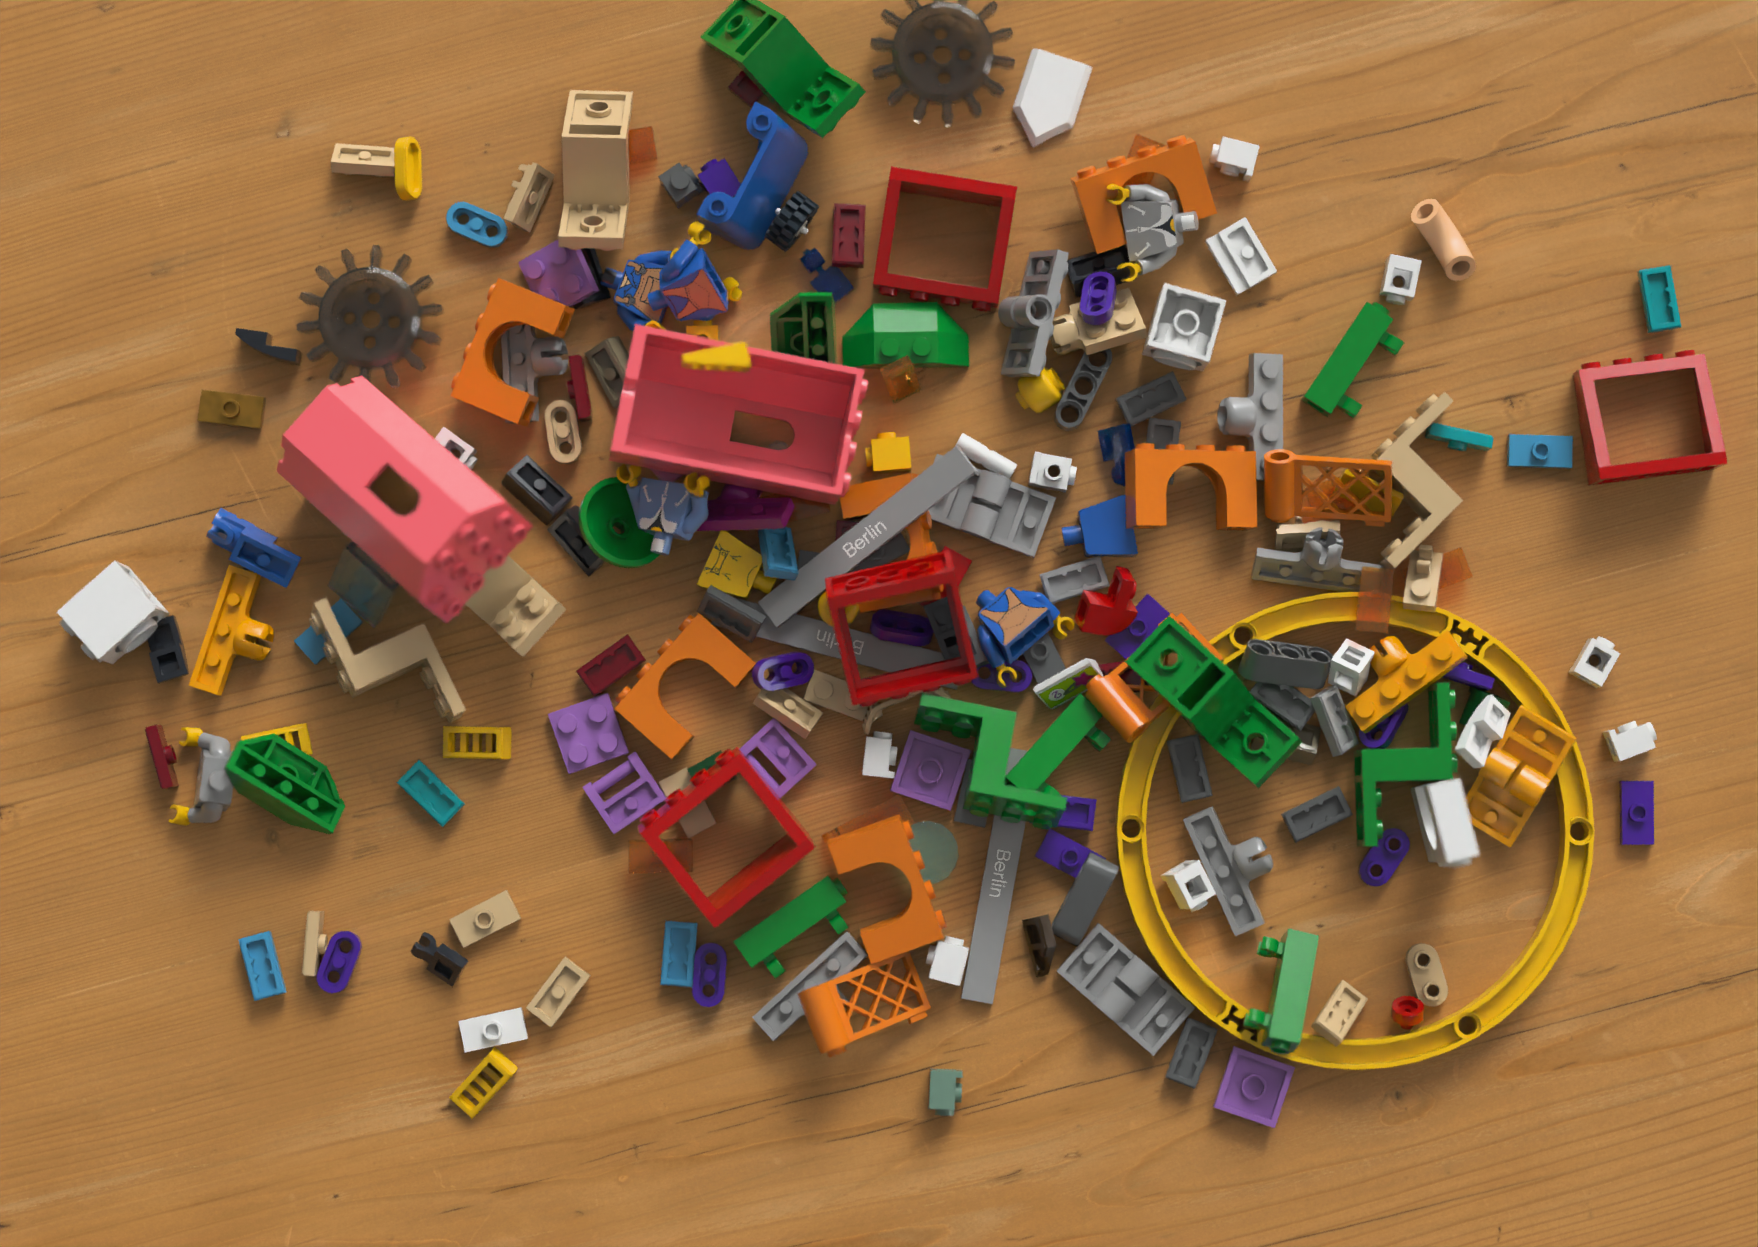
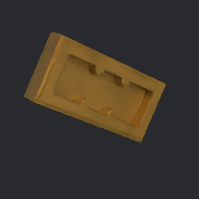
M201 389L197 421L262 430L266 398Z

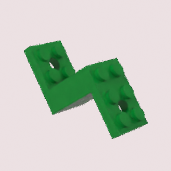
M734 0L700 36L708 46L734 61L780 112L821 138L837 126L838 121L848 110L857 105L861 96L866 92L859 83L830 67L784 15L758 0Z
M1168 616L1125 661L1133 671L1177 710L1202 739L1258 789L1302 743L1297 735L1252 696L1230 668L1171 616ZM1168 654H1178L1177 662L1170 667L1163 666V660ZM1263 737L1264 745L1261 749L1256 751L1249 749L1250 742L1254 738Z
M1435 683L1428 687L1430 748L1361 749L1354 751L1357 846H1378V840L1383 838L1382 820H1377L1376 808L1382 805L1381 788H1376V782L1453 779V773H1457V754H1452V741H1456L1457 728L1456 722H1451L1450 709H1455L1456 697L1455 690H1450V683Z
M922 693L916 710L914 725H919L921 729L928 732L949 731L958 738L976 737L963 809L970 810L969 812L972 815L986 817L988 814L1001 816L1003 821L1009 823H1019L1021 820L1030 822L1039 829L1057 828L1065 811L1066 797L1004 785L1017 712Z

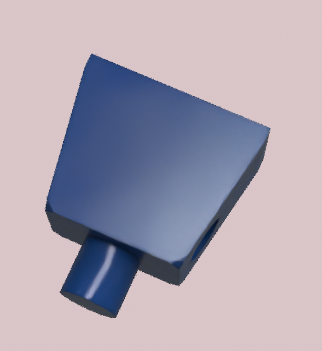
M1121 495L1079 510L1077 513L1079 525L1061 528L1064 546L1083 544L1085 557H1133L1138 554L1134 529H1126V495Z

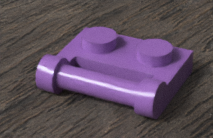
M775 718L768 722L740 748L779 798H782L817 765ZM756 747L764 753L786 778L781 785L773 779L751 754Z
M636 751L627 756L629 760L595 783L589 782L583 786L584 791L613 834H616L667 798ZM635 770L638 772L641 778L607 801H603L600 796L602 792Z

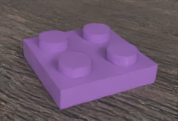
M558 240L518 262L532 292L571 307L599 291L581 249L572 250L568 247H559Z
M609 693L548 714L568 774L629 753Z
M910 730L890 791L951 811L971 750Z
M1233 1046L1213 1107L1275 1128L1295 1067Z

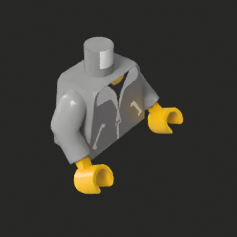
M1109 184L1107 186L1109 190H1118V196L1113 200L1107 199V201L1115 205L1121 204L1129 262L1135 261L1134 264L1122 263L1118 265L1117 270L1125 267L1130 270V276L1122 279V282L1133 281L1138 274L1143 275L1160 269L1176 255L1177 247L1184 244L1183 232L1198 230L1196 211L1180 213L1178 201L1170 199L1166 192L1149 184L1127 185L1124 188L1116 184Z
M182 727L181 730L186 732L187 739L186 741H179V744L181 746H199L201 748L194 805L192 808L175 804L171 805L170 809L176 810L177 813L173 820L169 819L168 821L169 823L183 826L189 825L190 822L214 823L220 819L222 811H226L231 805L233 784L224 771V767L232 753L230 743L225 738L203 733L200 728Z

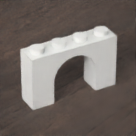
M1460 778L1449 781L1442 780L1410 788L1428 861L1438 863L1439 867L1453 868L1471 864V857L1479 855Z

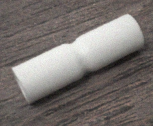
M962 433L955 445L960 447L967 458L1010 479L1017 467L1016 463L995 451L989 450L985 445Z

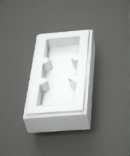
M522 1007L458 1021L465 1052L528 1039Z

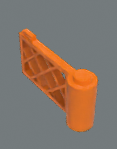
M1284 449L1271 450L1264 455L1265 516L1275 523H1285L1294 516L1362 520L1365 521V526L1385 527V522H1391L1392 461L1295 455L1292 451ZM1303 466H1315L1322 475L1314 482H1311L1303 474ZM1338 468H1347L1354 477L1343 484L1333 472ZM1370 470H1385V479L1375 486L1365 474ZM1326 478L1338 488L1329 498L1317 487ZM1358 480L1370 490L1362 499H1359L1349 489ZM1309 492L1314 493L1323 502L1317 508L1303 507V497ZM1343 493L1354 505L1349 509H1340L1333 501ZM1375 495L1384 503V512L1372 511L1365 503Z
M1173 613L1169 615L1178 624H1182L1194 638L1219 660L1224 661V658L1182 613L1177 617ZM1169 654L1165 657V664H1163L1165 667L1172 666L1169 665ZM1124 661L1109 675L1103 677L1097 675L1091 679L1086 685L1088 691L1085 697L1125 741L1130 743L1141 736L1150 724L1172 705L1162 697V703L1151 711L1143 703L1144 691H1157L1151 686L1145 685V680L1142 678L1140 685L1126 684L1120 676L1131 668ZM1133 691H1140V698Z
M909 951L874 964H868L797 993L820 1054L827 1052L829 1058L847 1051L846 1044L907 1019L909 1024L926 1018L928 1017L926 1010L931 1009ZM898 959H902L906 969L903 980L889 974L893 962ZM885 965L884 971L879 969V967ZM869 971L881 976L876 991L863 985L866 974ZM859 976L857 982L852 980V978ZM887 980L900 985L896 1000L882 994ZM844 982L854 987L849 1002L840 998L835 985ZM906 989L915 993L920 1006L911 1009L901 1004ZM860 990L874 997L869 1011L855 1006ZM879 1000L893 1006L887 1020L874 1015ZM898 1010L903 1011V1013L897 1015ZM853 1011L866 1017L862 1030L855 1033L849 1022ZM872 1021L877 1023L875 1025L870 1026Z

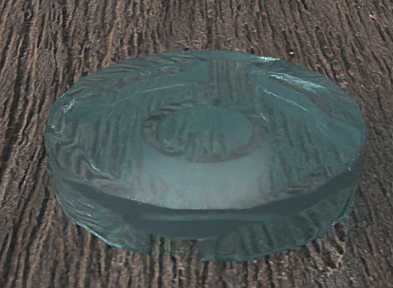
M932 821L913 824L911 828L915 838L911 839L910 843L913 851L920 850L926 867L921 870L924 881L930 880L932 884L938 883L947 878L956 867L959 856L957 842L952 832L942 824Z

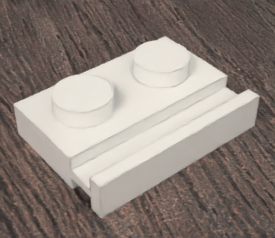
M1246 217L1205 240L1206 245L1236 296L1277 273L1274 264Z

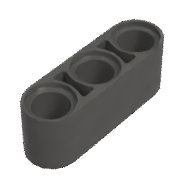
M1110 349L1100 351L1106 357V363L1099 367L1093 366L1089 361V355H1086V352H1084L1055 411V423L1060 429L1073 431L1082 423L1111 364L1112 352ZM1081 379L1089 381L1092 391L1087 395L1079 394L1074 386L1076 381ZM1073 408L1078 414V419L1074 423L1064 422L1060 415L1062 409Z
M1252 639L1246 645L1238 672L1244 678L1255 682L1321 689L1324 687L1329 675L1331 659L1334 656L1329 651L1320 647Z
M1091 852L1088 854L1051 926L1055 936L1075 946L1080 944L1110 888L1119 866Z

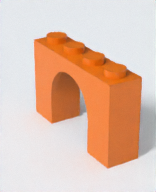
M1185 135L1177 136L1167 140V146L1158 149L1155 148V145L1137 150V156L1128 159L1125 156H1118L1108 160V166L1096 169L1095 166L1085 167L1077 171L1078 176L1070 178L1093 251L1099 254L1127 244L1117 212V205L1107 201V199H1115L1118 196V190H1109L1107 186L1109 184H1116L1122 187L1127 180L1139 173L1155 172L1165 176L1172 186L1180 213L1196 211L1198 220L1217 214L1196 141L1191 138L1186 139Z
M498 278L497 282L488 291L487 300L489 302L485 312L481 313L476 321L474 339L467 345L464 351L463 359L465 361L462 369L453 378L451 396L516 424L528 427L539 397L510 386L499 377L493 362L495 345L507 330L520 325L533 326L564 338L575 309Z
M1143 443L1136 444L1135 449L1125 452L1126 529H1158L1167 526V484L1172 474L1183 466L1200 470L1212 482L1216 494V530L1246 531L1257 528L1256 451H1245V446L1241 445L1226 446V451L1215 450V445H1197L1196 450H1185L1184 444L1166 445V449H1155V444Z
M909 473L849 485L844 498L840 497L843 519L852 520L868 516L919 474ZM927 511L906 528L910 537V551L907 560L937 553L935 543L930 541L928 529H932V520L929 511ZM943 585L860 603L859 610L860 613H870L941 599L940 592H943Z
M700 613L695 618L690 614L678 627L681 631L680 635L674 641L669 638L657 651L660 655L658 660L653 665L649 662L646 663L638 672L636 677L639 681L632 689L626 686L615 699L618 705L614 709L672 760L676 758L694 736L665 710L661 702L660 685L666 672L681 661L698 660L710 665L737 688L751 673L756 664Z
M900 814L828 839V848L838 875L871 863L883 862L899 868L910 882V899L900 913L886 920L860 928V935L871 964L944 939L942 929L947 928L941 909L935 911L931 901L936 898L930 880L924 881L921 870L926 867L920 850L914 852L910 840L915 837L909 820L903 822Z

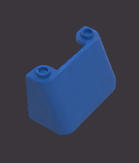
M756 101L748 114L746 124L749 133L759 141L758 152L735 197L733 198L722 192H713L704 199L696 214L698 222L704 225L703 229L746 250L755 249L764 241L766 231L777 216L775 211L777 208H781L808 155V146L805 139L775 112Z

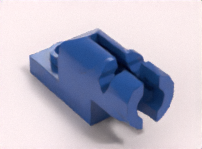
M220 508L211 523L213 527L207 532L206 537L210 538L216 545L232 552L229 560L287 588L302 557L276 545L278 537L256 527L245 519H238L235 514Z

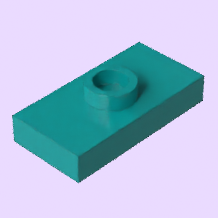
M1667 265L1637 271L1648 334L1681 328L1671 266Z
M1434 422L1427 427L1425 438L1448 443V448L1457 451H1466L1467 447L1488 451L1492 448L1494 440L1492 435Z
M418 760L397 782L442 827L465 805L421 760Z

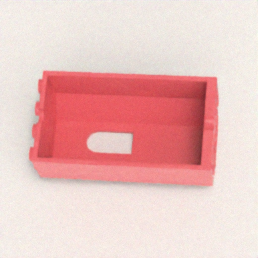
M635 324L609 461L685 476L696 472L697 478L706 476L710 481L833 505L837 503L840 497L844 498L845 492L847 493L851 477L850 473L845 472H847L848 466L850 467L851 461L854 459L856 442L852 441L854 436H856L857 430H859L862 418V411L857 410L858 404L861 405L862 400L865 399L868 380L863 379V369L747 347L751 362L749 372L686 369L681 366L683 354L730 345L732 343ZM735 411L787 422L794 431L793 443L784 450H774L729 441Z
M363 376L352 378L350 384L340 387L337 383L326 386L283 434L281 447L285 451L283 459L278 461L277 472L418 601L446 623L458 615L470 597L482 588L485 581L483 578L485 572L491 567H500L508 554L526 538L528 532L533 527L529 521ZM388 465L394 468L419 491L420 503L417 509L410 515H396L368 490V487Z

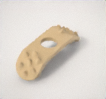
M941 687L933 692H923L922 690L911 692L905 698L892 699L882 704L877 702L874 706H870V711H866L867 717L864 716L865 724H862L864 734L869 735L872 723L883 716L882 709L922 693L952 698L947 690L944 691Z

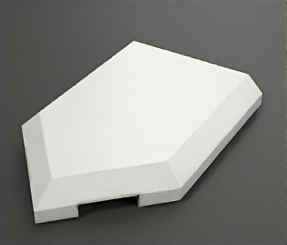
M1032 48L1013 106V110L1025 130L1032 147L1073 128L1092 71L1090 66Z

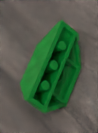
M800 292L770 313L772 352L837 364L835 302L832 292Z
M937 302L873 303L842 337L843 366L858 369L969 367V335Z
M276 734L238 741L224 767V771L239 794L290 825L332 834L345 809V804L342 798L340 799L337 787L327 766Z

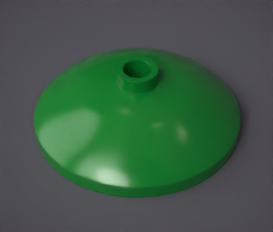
M617 477L604 479L595 484L586 493L580 505L579 526L585 542L599 558L617 567L638 568L651 563L660 554L650 551L654 535L638 528L626 489L627 484L622 483ZM613 527H617L621 534L616 533Z

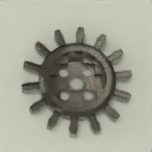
M904 0L912 12L904 20L899 18L894 12L884 9L881 13V19L885 24L896 29L897 32L894 40L881 37L871 38L870 48L878 52L892 53V63L878 66L872 70L874 80H883L889 76L896 75L901 85L893 90L887 98V102L891 107L900 103L910 93L919 99L918 104L913 110L914 122L920 123L923 120L929 104L941 105L942 122L945 127H951L954 119L953 104L964 101L969 113L975 119H978L982 116V109L974 94L980 88H984L992 96L998 98L1003 96L1005 89L1000 83L993 81L988 76L991 68L1014 69V58L993 54V45L1011 39L1013 31L1009 27L989 32L985 22L993 17L998 9V4L995 1L986 4L979 13L975 14L966 8L970 0H958L957 3L933 0V3L921 6L918 0ZM943 30L947 36L945 39L939 40L935 37V32ZM940 47L949 49L952 54L951 60L945 64L936 62L933 57L935 50ZM967 50L971 56L968 60H962L958 55L959 52ZM919 53L924 54L926 61L921 64L917 63L914 60L915 55ZM941 74H947L950 77V81L942 84L939 82L938 77Z
M379 245L372 246L370 265L363 268H357L355 257L348 249L341 250V259L347 269V273L336 279L328 269L319 265L315 271L319 279L329 286L324 296L319 297L311 292H301L299 299L308 306L319 308L318 320L303 321L296 324L297 331L304 334L321 332L324 340L323 343L312 348L307 353V357L313 363L321 360L328 353L333 352L338 357V361L331 369L329 379L335 383H338L344 377L347 368L352 366L360 370L359 376H363L370 383L372 370L384 369L386 381L394 389L400 387L399 376L395 371L394 365L406 359L412 368L422 372L426 366L423 360L412 352V349L418 340L424 341L429 345H440L442 340L434 332L421 329L422 318L437 317L444 314V308L441 304L432 303L420 306L417 298L420 293L428 290L434 284V281L429 275L420 277L412 285H408L403 280V276L410 268L412 259L406 254H403L398 259L396 266L390 272L381 268L383 251ZM373 293L380 295V301L377 304L369 302V297ZM370 311H375L380 315L379 325L372 329L366 328L363 324L364 315ZM349 313H353L356 316L353 324L345 323V317ZM393 317L400 319V325L397 328L389 326V321ZM370 337L375 338V346L373 348H366V339Z

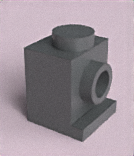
M677 163L658 176L660 183L678 209L704 192L698 178L687 165L682 167L680 163Z

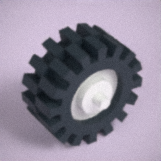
M797 191L786 202L784 207L781 209L777 208L775 211L777 216L774 218L773 223L770 224L765 237L783 251H788L802 233L804 235L808 233L807 225L817 213L819 205L800 191Z

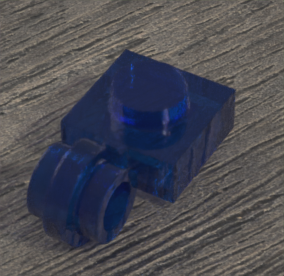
M815 247L802 252L804 256L800 258V261L810 274L814 271L819 274L810 282V285L816 292H832L836 304L854 290L853 285L838 267H832L831 265L826 270L822 268L826 261Z
M1121 424L1097 431L1103 462H1115L1111 472L1112 479L1117 485L1125 487V452L1135 449L1130 424Z

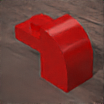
M1116 566L1107 594L1083 590L1074 617L1081 632L1096 635H1113L1123 631L1134 621L1138 611L1131 599L1135 596L1137 585L1128 568Z

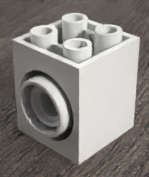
M1164 283L1158 295L1142 355L1153 357L1154 360L1172 367L1204 371L1210 361L1226 300Z
M113 561L57 611L62 617V620L59 622L68 634L71 636L75 635L83 641L80 647L92 660L96 659L100 663L104 661L110 664H114L125 653L131 652L144 643L157 629V623L170 614L128 566L117 561Z

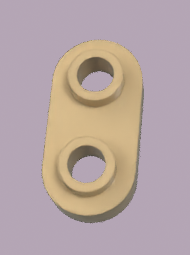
M557 400L548 405L544 414L549 449L552 457L557 462L571 464L580 457L582 452L577 413L570 403ZM559 412L567 414V419L563 423H558L555 419ZM564 443L572 445V450L568 454L561 453L560 448Z
M1415 944L1407 951L1405 957L1415 996L1426 1006H1438L1445 1001L1448 995V986L1438 953L1428 944ZM1420 954L1428 956L1429 960L1425 966H1421L1418 963V956ZM1434 984L1438 992L1435 996L1430 997L1427 994V988L1429 985Z

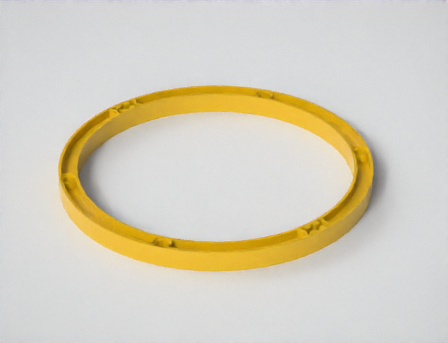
M1342 592L1294 599L1251 615L1208 641L1224 658L1223 663L1226 665L1245 651L1246 645L1237 643L1234 638V632L1239 627L1249 631L1251 635L1250 640H1268L1300 628L1330 623L1356 622L1405 629L1435 640L1448 630L1450 632L1453 623H1455L1456 626L1453 627L1455 631L1462 633L1468 630L1470 632L1468 637L1474 642L1484 640V643L1479 647L1471 642L1462 645L1460 643L1462 640L1461 636L1451 633L1468 656L1467 659L1478 665L1490 677L1495 678V681L1518 707L1521 705L1525 706L1573 735L1562 711L1543 683L1503 643L1475 624L1438 607H1436L1435 612L1403 609L1404 597L1381 593ZM1159 693L1149 707L1151 711L1162 703V696ZM1173 706L1169 707L1150 724L1141 736L1131 743L1123 767L1117 796L1115 835L1117 862L1122 887L1133 921L1147 949L1162 972L1190 1003L1207 1018L1232 1035L1266 1052L1310 1065L1353 1070L1389 1068L1419 1062L1449 1052L1477 1038L1501 1022L1528 998L1547 976L1563 952L1577 923L1587 893L1593 863L1594 818L1587 772L1577 742L1575 741L1553 778L1560 824L1559 855L1553 887L1545 911L1532 937L1518 958L1500 979L1478 998L1458 1011L1432 1024L1405 1033L1378 1038H1344L1336 1047L1322 1036L1302 1032L1300 1045L1293 1053L1278 1054L1272 1052L1270 1047L1262 1045L1264 1030L1257 1029L1254 1040H1251L1250 1037L1253 1033L1241 1028L1237 1032L1238 1025L1229 1019H1226L1225 1024L1222 1022L1229 1014L1232 1005L1235 1006V1009L1231 1014L1241 1019L1246 1013H1249V1010L1221 991L1189 958L1175 937L1161 909L1153 885L1146 839L1148 797L1153 773L1162 747L1180 714ZM1128 819L1136 821L1139 825L1138 834L1132 838L1126 837L1122 832V824ZM1576 822L1580 823L1584 828V835L1580 840H1575L1570 835V828ZM1469 1016L1473 1020V1028L1469 1033L1463 1034L1459 1030L1458 1023L1462 1017Z

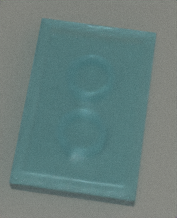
M351 541L344 548L328 583V587L373 628L382 621L400 585L354 541Z

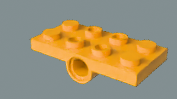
M1521 705L1506 728L1503 738L1499 740L1486 759L1484 767L1481 768L1477 779L1465 797L1471 824L1511 848L1577 738Z

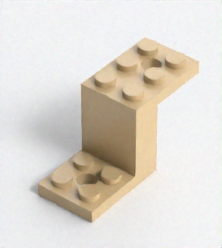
M570 90L562 132L564 205L558 235L559 247H568L572 250L583 248H600L605 251L623 249L630 202L628 133L633 106V92Z
M1445 392L1438 398L1432 394L1416 409V412L1419 414L1416 419L1410 416L1393 432L1397 436L1393 442L1388 438L1371 454L1375 460L1392 461V489L1403 493V500L1419 515L1402 531L1406 535L1402 540L1396 538L1380 553L1384 558L1378 564L1383 565V569L1386 572L1396 568L1463 501L1409 447L1453 402ZM1374 470L1383 480L1385 479V470Z
M507 556L500 567H491L485 572L483 576L485 580L484 585L465 604L489 624L516 652L524 657L565 612L566 608L515 561Z
M324 598L314 603L309 622L316 636L320 634L323 636L325 646L322 647L330 665L336 664L339 670V675L336 678L344 693L349 691L351 697L354 698L422 666V672H420L421 679L427 690L432 688L436 695V700L433 702L441 718L446 717L449 723L461 718L466 709L425 624H421L353 655L327 599Z

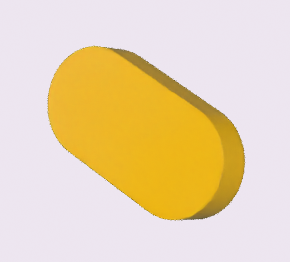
M413 137L399 138L394 147L396 191L398 196L404 201L416 200L422 191L420 145Z

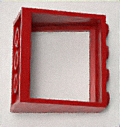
M891 166L873 289H879L878 294L889 297H897V292L910 294L909 299L921 302H928L929 297L941 299V304L952 307H959L960 302L972 304V309L990 312L991 307L998 308L1017 186ZM900 192L1001 208L988 289L888 273Z
M1694 350L1676 352L1675 358L1667 359L1663 358V354L1644 356L1643 362L1632 363V358L1613 360V365L1601 367L1600 362L1581 364L1582 369L1573 373L1588 486L1710 471L1727 464L1726 450L1705 354L1695 355ZM1693 368L1705 454L1611 465L1594 381Z
M950 550L824 578L827 601L852 706L858 704L860 706H871L880 699L889 697L891 699H902L911 692L920 690L923 692H933L940 689L942 685L951 683L954 685H964L971 682L973 678H978ZM944 585L960 657L860 679L844 607Z
M738 746L732 751L731 749L723 751L715 759V765L707 771L705 769L698 771L690 779V785L682 791L680 789L673 791L665 799V805L657 811L655 809L648 811L640 819L641 824L638 825L640 835L714 928L719 926L816 848L807 830ZM740 772L786 830L787 834L707 897L659 835Z

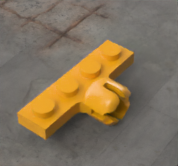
M232 565L228 566L189 686L222 696L233 660L236 656L241 655L261 661L269 654L270 648L256 643L258 638L273 642V628L268 624L250 618V609L262 577L261 575Z
M1448 630L1412 655L1395 636H1388L1379 641L1388 653L1386 656L1375 645L1370 648V650L1375 652L1370 665L1377 673L1378 681L1345 706L1362 732L1365 734L1468 658Z

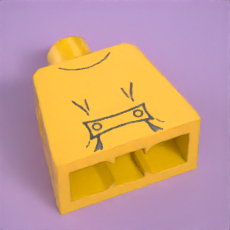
M721 530L697 586L708 590L710 585L730 596L748 600L753 588L769 594L773 590L777 578L764 575V571L761 570L763 567L761 554L728 532Z

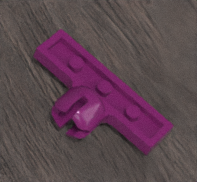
M725 484L721 495L717 499L707 500L708 518L697 531L785 528L795 506L791 497L761 498L763 492L761 490Z

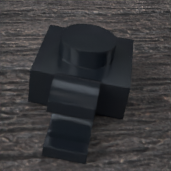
M424 932L418 941L419 943L415 942L410 952L415 957L429 963L426 970L453 987L460 978L468 960L443 943L438 948L435 938L429 933Z

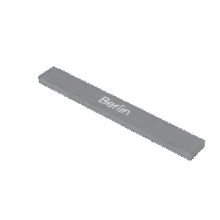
M955 446L800 568L795 581L786 579L758 602L776 628H779L826 591L824 578L852 571L978 471L960 447Z
M737 599L766 616L756 637L841 659L834 627L829 626L824 621L796 614L782 626L776 628L759 604ZM712 621L711 623L714 626L724 628L721 625L715 623L714 621ZM849 628L857 664L886 672H894L945 660L940 652L908 644L883 641L873 634ZM953 683L942 685L943 687L957 690L958 685H954Z
M1010 748L1005 776L1026 754V750ZM994 815L961 999L993 1004L1026 821L1020 820L1019 823H1009L1003 821L1001 816Z

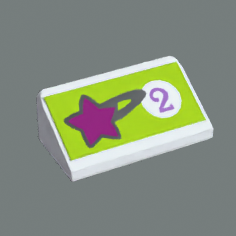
M1085 658L1034 686L1033 690L1048 708L1055 709L1077 697L1080 693L1086 692L1088 690L1086 688L1088 682L1097 675L1103 677V674L1096 660Z

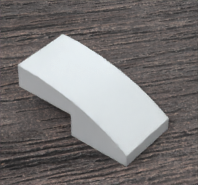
M1493 695L1486 696L1467 722L1455 751L1474 769L1484 767L1491 743L1503 738L1511 713Z

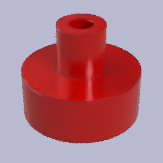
M1413 996L1398 997L1392 1002L1391 1017L1396 1023L1400 1024L1402 1029L1410 1030L1414 1025L1419 1024L1423 1020L1424 1004L1420 999Z

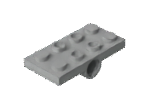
M1058 249L1030 252L1020 295L1007 297L1000 303L998 309L999 319L1006 327L1011 328L1001 370L1002 375L1008 377H1040V372L1046 364L1045 351L1047 343L1054 331L1052 322L1055 310L1059 307L1061 301L1060 288L1062 280L1068 272V252Z
M937 454L934 463L943 456ZM975 468L978 471L928 510L932 521L1034 558L1056 497L1012 482L1010 479L999 474Z
M1099 923L1096 924L1056 970L1153 1056L1195 1008Z

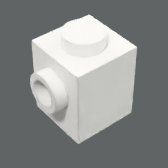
M945 936V940H938L936 946L930 945L926 964L931 965L929 978L960 986L969 948L963 946L964 940Z

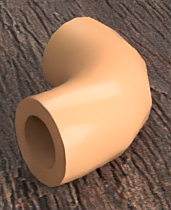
M1426 199L1416 205L1411 213V220L1430 245L1447 277L1454 281H1460L1472 275L1476 268L1475 260L1459 231L1441 205L1434 199Z

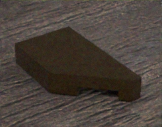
M1049 914L1022 920L1036 977L1048 975L1056 949V941Z

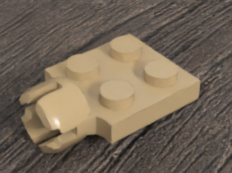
M1129 288L1116 292L1113 316L1109 321L1101 325H1090L1084 322L1081 315L1080 302L1069 305V314L1053 318L1054 331L1050 340L1052 346L1056 348L1054 351L1057 355H1064L1078 349H1083L1086 355H1090L1148 336Z

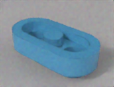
M457 202L447 212V223L456 234L490 248L502 245L507 239L508 228L501 217L467 202ZM460 215H468L469 221L467 224L461 225L458 223ZM490 227L498 229L495 237L487 236V230Z

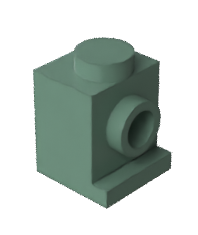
M930 1068L929 1109H935V1115L954 1116L955 1103H961L962 1083H956V1078H963L962 1070Z

